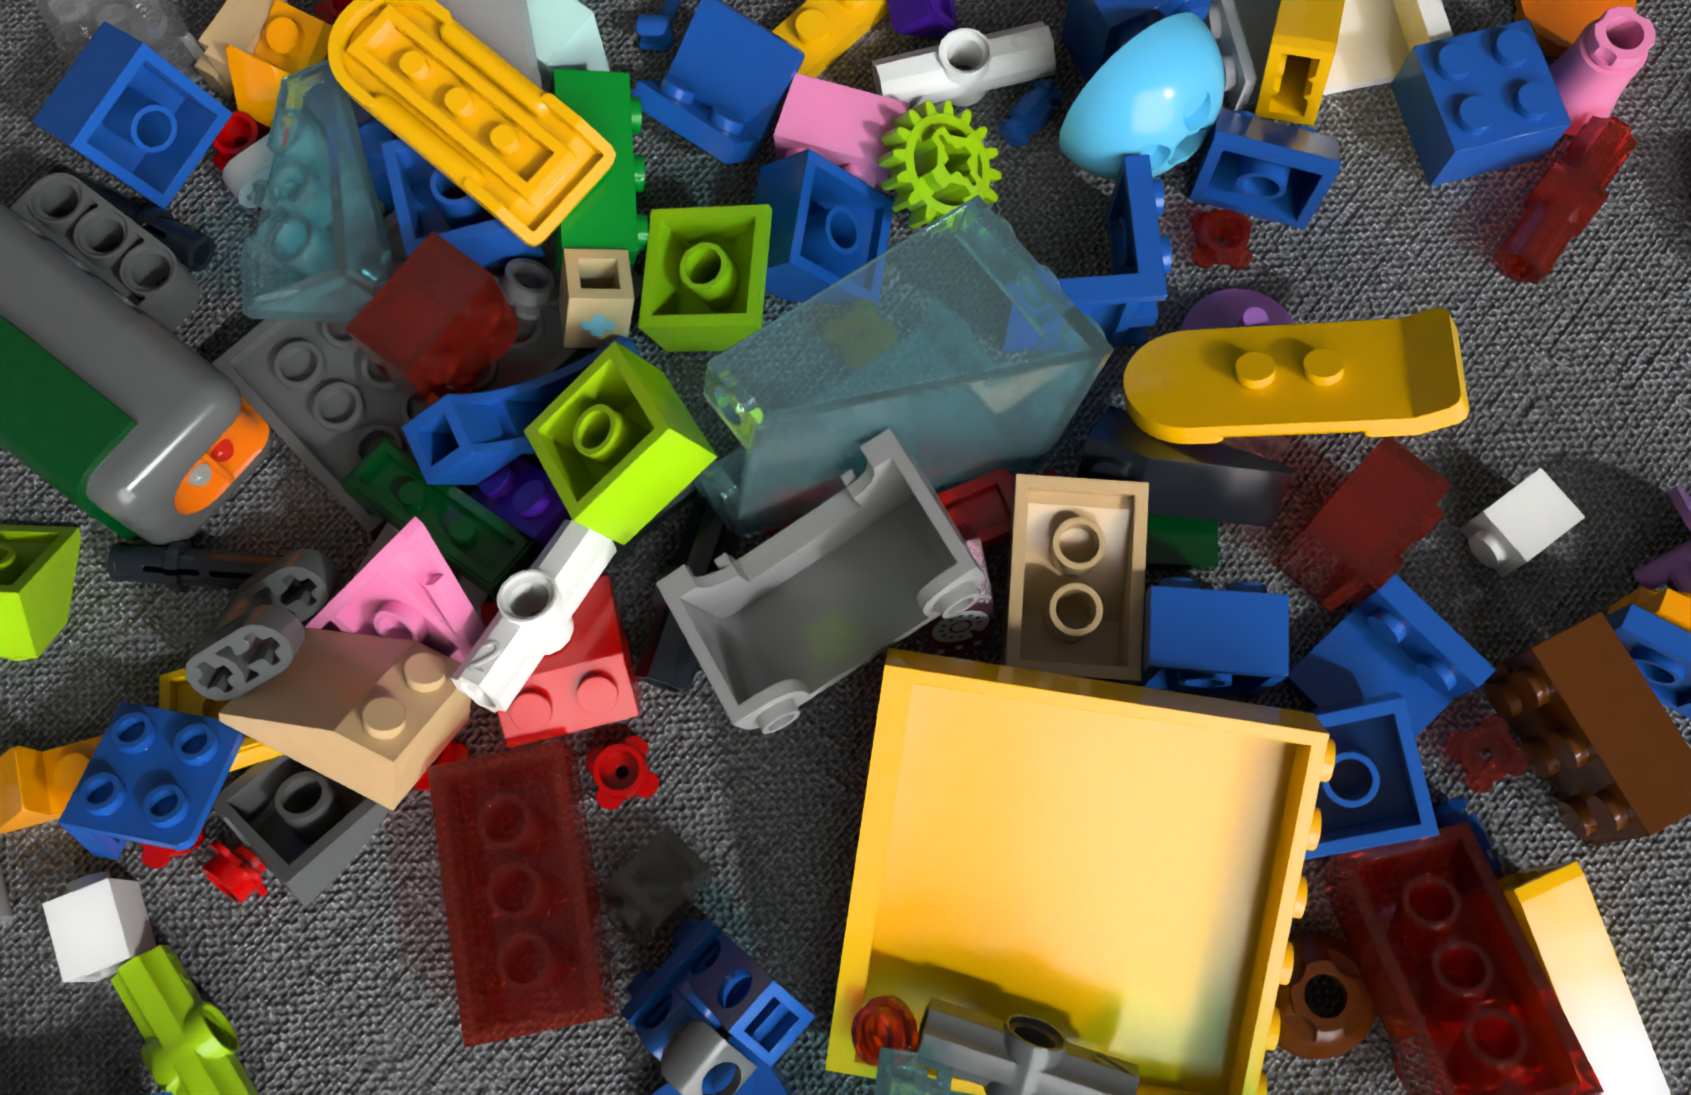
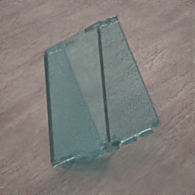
M977 195L707 362L703 396L742 443V446L718 462L714 460L693 480V483L736 536L792 524L845 489L846 486L840 476L850 469L860 476L868 464L860 446L887 428L893 431L916 458L936 493L944 492L1002 467L1014 477L1016 474H1032L1040 469L1047 460L1114 348L1106 340L1100 325L1092 317L1084 315L1061 289L1055 274L1047 266L1039 264L1020 243L1010 223L1003 216L995 214L983 199Z

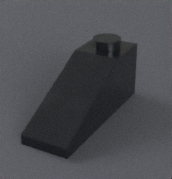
M1109 406L1087 436L1076 478L1148 482V514L1272 528L1294 468L1219 442L1212 444H1175L1156 439L1143 432L1132 421L1127 411Z

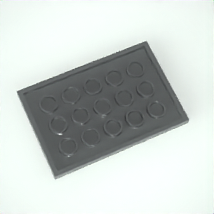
M394 210L212 364L234 382L239 388L241 396L367 532L377 539L387 522L345 493L341 481L384 437L414 457L401 427L446 394H473L518 385L564 368L584 358L594 348H563L559 304L556 306L547 305L541 309L537 319L526 320L507 309L502 299L492 297L487 291L488 280L493 276L502 277L505 267L425 287L405 254L396 210ZM552 233L542 244L545 257L534 260L542 263L551 271L554 276V285L559 289L561 271H556L554 235ZM634 269L631 270L635 298L632 315L641 306L643 278Z

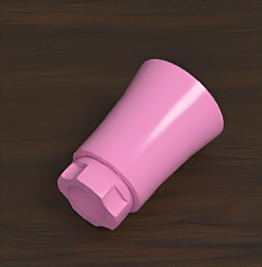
M1617 6L1607 9L1599 19L1589 23L1574 43L1548 66L1572 123L1564 134L1585 135L1602 127L1609 119L1619 96L1629 81L1644 65L1648 56V50L1655 43V29L1650 19L1639 16L1632 7Z

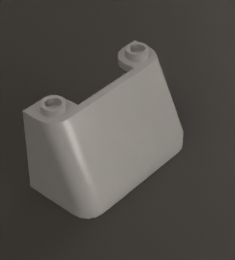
M887 428L860 446L868 463L865 471L860 476L852 469L842 474L840 477L846 486L845 489L738 560L724 553L714 560L720 571H713L705 576L696 577L690 567L683 564L656 582L658 589L734 726L745 730L760 728L763 734H770L786 727L800 715L798 707L939 615H942L943 618L954 617L970 608L980 598L977 588L985 579L982 569L916 458L890 428Z

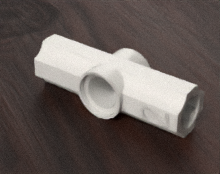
M1043 21L984 35L974 29L958 28L949 32L941 40L940 45L872 60L875 93L910 103V109L928 100H931L932 103L948 100L952 102V105L958 107L970 106L977 103L988 90L1052 76L1056 70L1054 41L1049 26H1045ZM965 65L972 69L962 71L956 69L955 66Z
M565 519L530 569L510 576L501 585L497 594L499 612L451 677L456 688L470 697L476 704L495 713L498 710L505 712L544 655H550L562 649L569 642L574 631L573 613L617 552L613 540L573 520ZM539 610H542L541 612H539V613H537V614H535V615H533V616H530L532 613H534V612H536V611H539Z

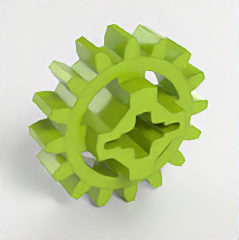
M928 100L892 120L895 128L883 134L881 141L891 151L877 158V164L889 169L891 176L881 183L882 190L890 191L895 189L898 195L892 209L898 212L907 208L911 211L909 226L915 229L927 223L929 235L934 237L947 231L950 236L971 228V225L986 219L988 214L985 207L998 200V195L989 187V184L1002 179V173L990 168L989 160L998 155V150L992 147L985 148L982 142L988 132L985 126L975 130L969 126L971 111L965 109L954 115L951 101L945 100L934 106L931 100Z

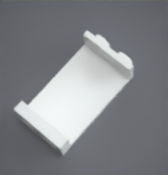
M1212 0L1204 23L1215 38L1221 53L1225 74L1224 92L1227 91L1232 111H1244L1257 107L1280 0ZM1345 0L1336 52L1323 95L1393 82L1413 46L1454 37L1442 1Z

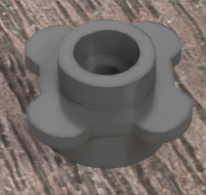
M516 258L509 261L503 276H493L487 283L488 293L494 298L502 299L505 307L522 319L535 320L539 317L541 309L547 305L556 306L559 304V289L554 285L553 274L545 265L532 259Z

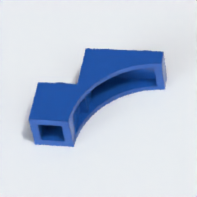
M617 337L592 354L564 368L518 385L473 394H446L401 427L426 483L431 485H477L521 454H536L524 430L614 341L641 357L633 340Z

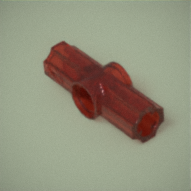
M1592 116L1581 127L1566 148V152L1560 161L1555 160L1522 204L1525 211L1493 255L1503 275L1517 283L1530 282L1538 285L1553 269L1557 259L1564 253V249L1572 238L1575 239L1584 230L1610 194L1605 189L1636 146L1637 141L1632 137L1630 125L1615 116L1608 118Z

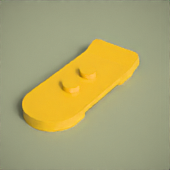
M354 0L342 11L332 27L328 41L329 65L336 80L349 96L499 220L524 244L531 247L543 244L612 168L616 153L609 142L557 97L541 89L456 21L451 13L437 1Z
M1434 307L1397 319L1172 332L1157 337L1143 345L1128 362L1123 378L1125 405L1132 421L1148 435L1175 444H1212L1223 441V438L1352 432H1363L1368 437L1414 436L1458 424L1466 419L1469 413L1458 330L1445 307Z

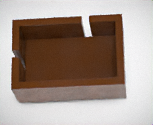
M1601 611L1493 666L1496 671L1485 681L1487 684L1485 691L1488 701L1502 718L1509 720L1523 742L1521 750L1529 767L1538 776L1545 778L1547 782L1553 780L1559 790L1554 794L1560 802L1558 804V811L1563 822L1574 835L1584 840L1587 847L1649 837L1691 814V749Z

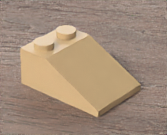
M1016 474L1004 594L1000 665L1134 685L1141 681L1148 482Z
M304 627L305 639L303 645L291 665L283 672L242 696L232 699L218 713L219 721L393 811L470 718L471 698L458 690L451 680V677L461 663L415 640Z

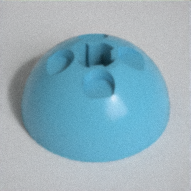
M1188 12L1166 17L1129 40L1101 66L1073 102L1061 127L1059 147L1069 160L1093 175L1117 180L1124 156L1149 154L1153 178L1170 170L1173 166L1185 162L1202 146L1222 107L1225 74L1219 47L1201 18L1194 13Z

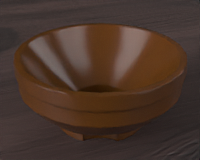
M1319 932L1290 934L1288 941L1292 943L1294 950L1292 976L1288 985L1279 984L1274 1006L1278 1007L1280 1012V1034L1277 1046L1292 1055L1306 1059H1329L1343 1055L1361 1043L1368 1035L1375 1021L1378 998L1372 972L1364 959L1351 946L1333 936ZM1318 974H1325L1333 978L1342 991L1340 1008L1335 1014L1326 1018L1314 1014L1308 1008L1304 999L1307 983Z

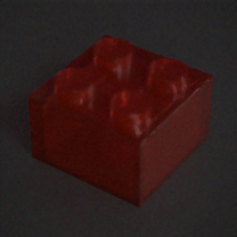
M432 231L345 330L386 379L427 409L446 394H471L475 387L477 376L491 360H498L509 351L515 341L516 331L521 326L494 276Z
M1391 436L1384 437L1345 477L1272 561V564L1330 612L1348 599H1351L1358 605L1374 588L1379 590L1395 574L1405 561L1401 555L1415 540L1417 542L1421 541L1443 517L1445 511L1436 504L1452 487V484Z

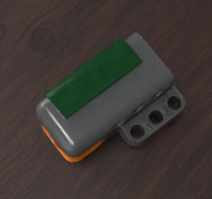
M56 172L38 180L11 207L4 203L0 204V446L80 509L123 538L132 541L144 539L157 546H169L173 541L186 542L201 529L267 457L273 446L272 428L241 396L239 388L226 374L172 333L195 309L199 302L201 291L197 280L174 253L157 238L78 178L68 173ZM118 243H121V244H120L117 248H115L113 251H110V250H111L114 246H116ZM168 276L164 283H162L158 287H154L159 280Z

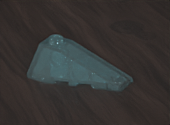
M325 59L282 78L267 141L268 148L275 153L268 184H257L253 204L262 209L255 238H245L240 257L243 314L251 319L346 323L396 304L391 246L350 96L333 75L329 60Z

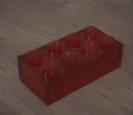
M561 740L427 767L464 1048L618 1016L577 751Z
M1468 822L1438 829L1439 835L1335 855L1324 891L1413 1095H1602L1605 1092Z

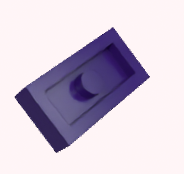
M518 457L480 482L470 495L475 501L542 548L546 547L565 519L572 520L547 473Z

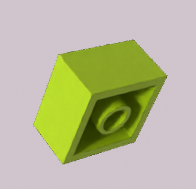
M616 341L607 347L524 430L527 439L572 520L622 545L629 542L718 457L663 371Z

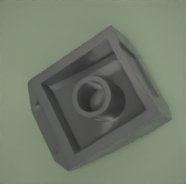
M286 755L254 764L218 794L212 807L239 840L259 858L265 867L305 908L355 858L390 811V809Z

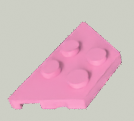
M416 516L305 626L307 628L415 640L460 663L463 662L486 630L425 525Z

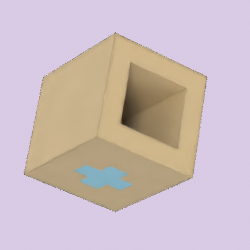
M564 248L558 296L563 348H602L617 337L628 338L635 299L628 250Z

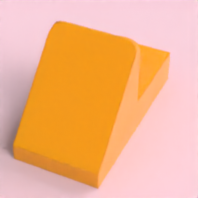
M274 0L253 54L230 44L226 46V55L238 111L247 113L255 121L273 130L297 116H302L328 52V41L333 26L281 0Z
M103 735L46 751H38L18 745L9 748L1 755L0 834L59 819Z

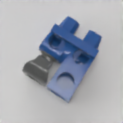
M705 917L701 922L695 919H687L672 936L674 952L657 971L654 968L641 970L625 988L629 1002L620 1012L627 1022L636 1028L635 1031L645 1047L661 1061L660 1068L663 1077L681 1095H734L758 1066L716 1031L721 1025L772 1067L815 1016L708 917ZM722 1062H732L735 1064L734 1076L728 1086L715 1094H705L702 1092L703 1079L710 1069Z

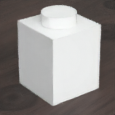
M1539 468L1466 523L1460 530L1469 539L1468 544L1474 556L1482 564L1494 568L1501 577H1504L1539 554L1583 520L1585 516L1542 468Z
M109 872L94 873L66 885L68 894L42 903L63 983L99 981L116 974L119 967L135 956L157 947L139 881L111 878Z

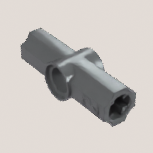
M931 997L929 1004L926 1005L912 1055V1063L984 1087L987 1095H1136L1140 1080L1138 1065L1069 1043L1065 1035L1058 1028L1042 1019L1025 1014H1013L1008 1016L1006 1021L934 997Z

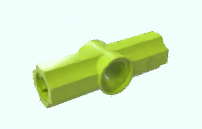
M159 945L152 950L139 954L117 969L118 972L110 981L146 1041L141 1047L142 1060L151 1077L163 1090L172 1092V1095H259L235 1055L239 1051L240 1044L233 1026L216 1006L210 1002L203 1001L170 945Z

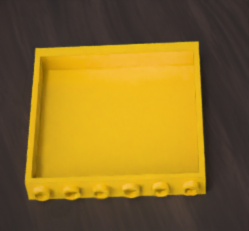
M888 648L825 1070L969 1095H987L984 1087L912 1063L913 1049L926 1005L929 1004L931 997L1003 1021H1006L1007 1017L1013 1014L1034 1016L1058 1028L1065 1035L1069 1043L1136 1064L1140 1074L1136 1095H1267V1078L1265 1072L1262 1071L1265 1051H1274L1279 1040L1280 1012L1278 1007H1274L1279 984L1288 985L1292 976L1294 950L1292 943L1288 941L1292 918L1300 919L1303 916L1307 902V879L1305 875H1301L1306 850L1314 851L1317 848L1321 834V811L1318 807H1315L1320 781L1328 782L1331 779L1335 765L1336 747L1334 740L1329 738V732L1316 715L1309 712Z

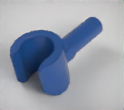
M665 0L659 14L639 13L636 31L638 35H641L639 44L641 50L667 51L671 49L674 33L673 20L682 0Z

